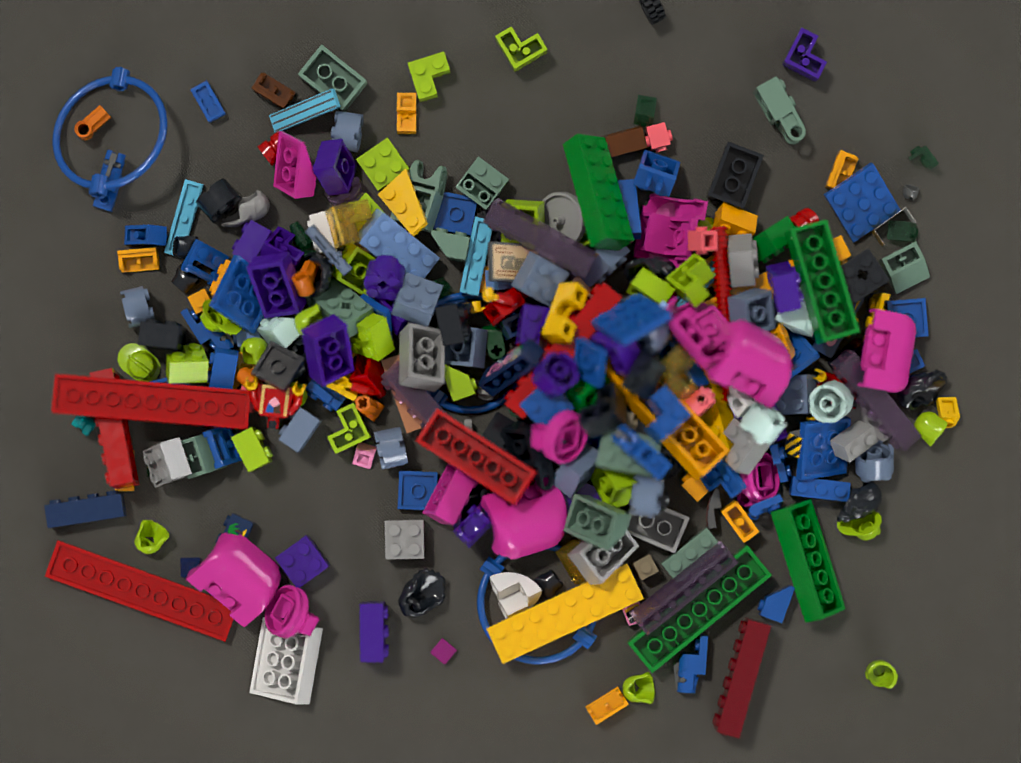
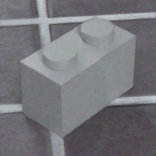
M859 420L830 440L835 456L851 462L878 442L873 426Z

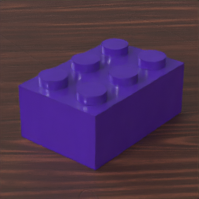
M289 251L253 257L246 268L264 318L300 313L307 302L305 297L299 296L293 283L292 277L296 274V270Z
M332 314L301 330L310 378L324 387L355 371L347 323L335 314Z
M366 601L360 603V663L384 662L385 657L389 656V644H385V638L389 637V625H385V619L389 617V607L385 606V601Z

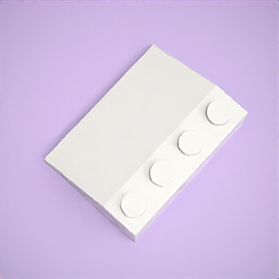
M263 617L249 693L293 704H310L323 628L315 627L311 636L298 631L289 638H281L268 631L265 617Z

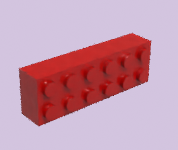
M113 368L89 373L90 377L120 379L119 373ZM95 417L96 427L100 428L101 433L98 435L99 444L104 449V453L101 455L102 462L107 466L108 471L105 473L107 484H110L115 489L140 485L128 420Z
M438 408L416 440L419 445L514 506L518 504L537 475L536 471Z

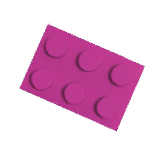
M447 463L423 514L441 524L454 525L460 520V512L463 506H466L469 502V494L477 486L478 482Z

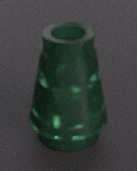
M299 221L289 226L291 233L295 234L294 242L296 248L304 251L313 245L312 239L305 233L306 230Z

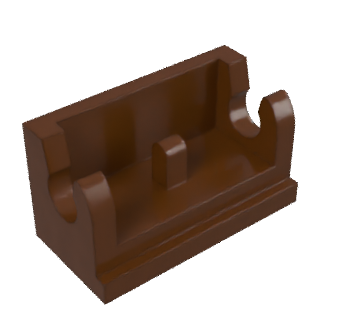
M264 72L259 75L251 87L254 92L282 109L289 106L296 94L295 91Z
M641 126L604 135L611 157L647 148Z

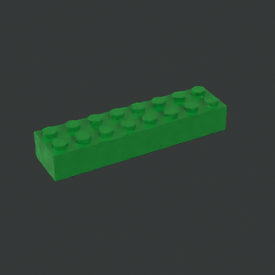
M745 544L631 637L627 643L651 673H653L772 575L748 545Z

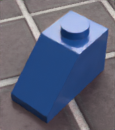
M125 226L124 245L166 246V226Z
M788 585L766 595L764 600L761 599L757 607L759 615L782 623L795 590L794 586Z

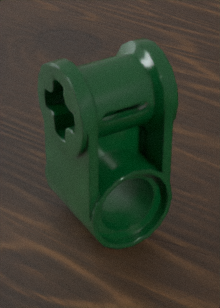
M498 324L494 327L493 325L484 326L482 329L488 330L486 345L489 356L492 360L498 361L506 355L503 333ZM496 347H498L499 350H502V352L499 353L500 356H496L494 353L492 354V352L495 351Z

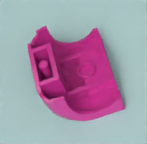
M654 193L650 194L647 205L642 207L640 215L642 233L641 239L636 240L634 257L637 259L651 256L666 257L675 264L677 269L692 256L693 250H688V231L696 230L695 227H698V220L705 221L708 201L696 198L686 200L659 196Z
M673 298L666 308L671 312L672 319L665 322L700 367L705 370L712 368L720 361L724 354L726 338L720 329L728 321L714 305H707L703 301L696 307L688 302L680 307H675L677 299Z
M870 309L869 312L874 313L873 324H869L868 328H866L860 365L862 367L861 371H865L863 383H857V386L879 389L881 392H901L905 389L909 380L916 337V324L913 319L904 314Z
M740 319L731 323L726 322L720 329L726 338L724 354L715 366L706 371L712 380L726 387L729 385L753 397L757 402L772 408L790 380L792 361L789 351L777 336L748 321Z
M548 477L543 478L544 486L548 484ZM535 481L533 485L527 488L516 506L495 493L482 497L481 507L488 513L494 529L492 549L496 555L499 554L510 559L520 558L558 545L564 537L565 531L563 530L566 525L567 507L561 491L554 485L549 490H542Z
M227 532L219 536L212 552L198 567L191 569L186 578L200 592L205 589L231 611L230 616L243 627L254 620L269 605L282 579L279 566L270 557L241 534L237 536L227 534Z

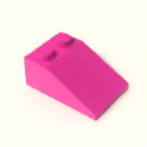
M279 131L273 187L295 199L313 197L316 187V176L313 173V167L305 143L283 131Z

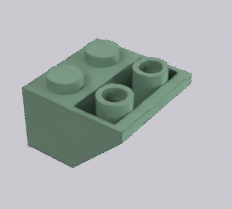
M478 156L455 188L487 210L508 184L509 179Z
M436 228V231H431L433 239L448 260L466 263L470 244V237H467V233L455 231V234H450L447 229Z
M916 242L878 260L883 271L890 279L889 283L895 294L930 277L925 258Z
M203 434L181 441L192 473L187 476L188 479L227 467L215 469V461L207 439L204 438Z

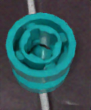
M76 416L71 423L75 428L81 429L85 436H88L96 427L95 418H90L89 416Z

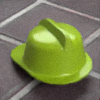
M212 299L204 301L202 305L203 313L200 315V319L205 328L212 332L223 331L231 335L240 333L241 327L209 306Z
M130 343L120 349L118 353L119 366L137 381L150 382L158 377L160 373L159 360L144 347Z
M875 511L865 518L850 520L846 523L837 521V528L844 535L857 536L859 539L867 541L881 534L880 525L882 517Z

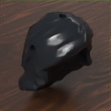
M309 252L302 258L300 269L304 262L308 260L319 266V271L313 282L315 291L310 295L314 298L328 289L334 271L326 256L318 252Z
M651 256L648 258H638L626 264L624 276L631 285L644 267L661 280L668 282L666 277L676 269V266L666 257Z
M936 369L930 373L923 372L909 376L905 389L897 392L899 404L911 411L916 410L921 405H933L939 392L947 383L948 377L945 375V372Z
M874 481L863 482L862 487L853 488L844 508L837 516V521L846 523L850 520L865 518L867 515L875 512L882 502V492Z
M428 568L419 570L405 584L398 599L399 607L404 616L420 617L443 603L446 597L444 594L446 582L439 572L435 573L434 569L430 571Z

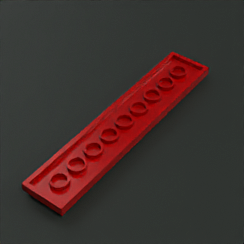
M55 374L51 413L247 430L250 398L248 390Z
M57 540L44 576L224 642L227 640L234 621L230 616L231 611L210 594L200 592L191 587Z

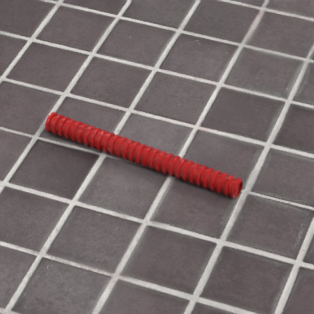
M716 226L710 228V230L717 231L718 250L712 252V255H714L712 259L714 261L713 267H715V271H713L715 277L713 279L716 280V283H714V286H716V289H714V292H716L715 298H717L715 304H717L716 308L730 323L728 297L732 296L730 294L732 288H730L731 282H729L731 276H729L730 270H728V266L730 264L728 263L729 257L727 255L729 254L727 251V242L729 241L726 239L728 227ZM723 385L721 386V389H723V392H721V395H723L722 401L729 402V385L727 387Z

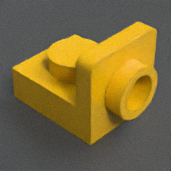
M938 397L936 406L939 417L948 422L946 428L956 426L960 418L956 397Z

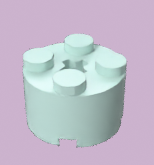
M836 380L826 382L814 389L810 394V412L820 422H836L850 412L854 397L843 383Z
M757 401L749 408L740 422V426L744 430L750 431L754 435L755 441L759 444L764 442L773 443L787 426V423H783L785 418L774 407H766Z

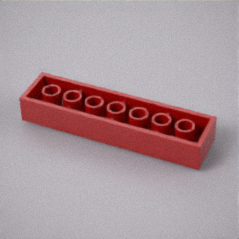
M605 283L601 285L596 284L590 291L592 296L589 300L586 299L583 309H579L580 311L576 315L572 314L568 318L576 325L571 343L552 344L551 346L547 344L543 349V356L538 364L551 352H564L573 358L575 356L576 338L584 337L589 339L596 330L592 326L591 320L598 317L599 314L612 309L622 297ZM535 368L527 376L523 375L516 382L519 386L515 391L511 389L504 397L507 400L504 404L522 419L525 418L527 413L519 404L537 388L532 381Z

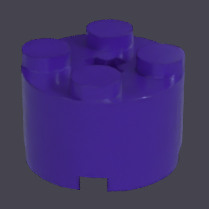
M380 255L373 261H369L364 279V287L369 297L390 301L397 299L400 288L403 287L406 273L404 265L398 263V259L389 255Z
M551 352L535 367L532 381L548 397L555 398L561 396L579 378V373L577 374L576 369L578 367L577 363L567 353Z

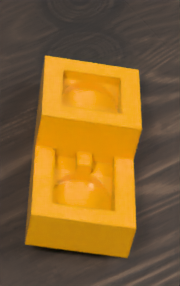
M397 93V134H416V93Z

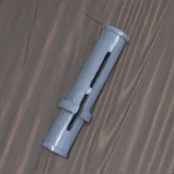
M315 224L306 230L305 233L328 257L329 263H333L343 276L353 269L341 256L342 253L331 245Z

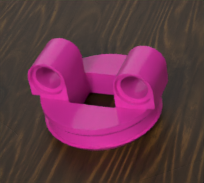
M565 410L555 415L548 425L534 424L532 426L531 446L538 450H543L547 458L557 463L564 464L572 461L581 453L588 434L580 426V414L571 410ZM562 439H564V440H566V441H568V442L562 444Z
M767 451L749 475L740 473V477L747 488L737 495V501L741 506H752L776 496L780 486L777 466L773 464L772 455ZM758 466L761 468L762 487L759 486Z
M285 585L276 591L265 610V624L271 634L281 638H289L298 631L307 636L312 635L320 618L308 612V597L304 590L293 585Z

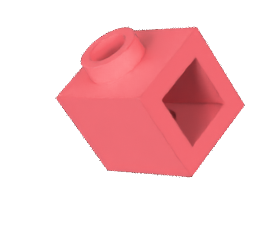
M665 122L645 128L647 147H650L651 151L656 150V153L666 151L667 147L671 145L670 141H673L671 131L667 130Z
M705 226L695 227L696 230L688 231V250L696 251V254H708V251L718 250L717 231L707 230Z
M701 386L685 403L700 418L716 403L714 399L716 395L711 389H705Z

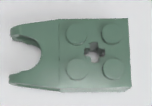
M776 76L756 87L753 95L771 126L775 124L784 140L788 144L794 145L804 138L806 130L794 108L796 106L794 99L791 96L788 97L783 80H778ZM791 130H796L798 137H793Z
M415 160L409 170L410 179L415 187L417 198L421 203L428 225L421 231L431 233L444 197L447 168L439 166L430 178L424 179L423 162ZM392 212L390 218L394 220L397 224L403 226V224Z
M331 278L332 280L326 292L314 298L310 295L306 296V304L309 308L318 304L323 319L335 314L347 323L349 338L359 333L356 324L372 314L374 310L372 306L366 303L349 287Z

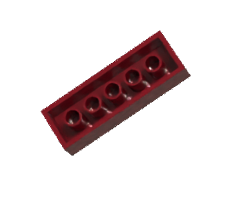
M745 617L744 621H740L738 628L740 636L739 639H735L733 650H735L734 658L730 657L728 663L730 672L723 680L722 687L725 690L723 695H719L717 702L719 711L718 714L714 713L712 720L714 729L718 733L740 738L771 628L768 623Z

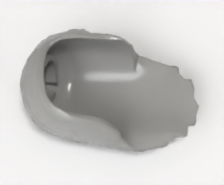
M256 190L251 196L243 197L238 203L239 210L235 214L222 219L221 225L228 228L240 227L246 222L249 223L250 220L255 222L263 218L268 213L270 207L267 196L262 191Z

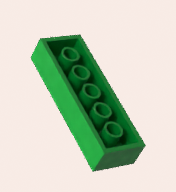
M577 133L563 144L590 246L591 248L620 251L633 242L634 238L608 144L604 137Z
M827 219L786 231L785 237L795 270L799 273V284L817 345L860 332Z
M812 500L796 502L772 511V520L805 623L822 620L845 610L844 601Z

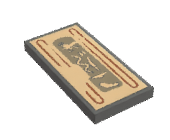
M489 242L488 281L512 283L530 251L561 268V248L551 245Z

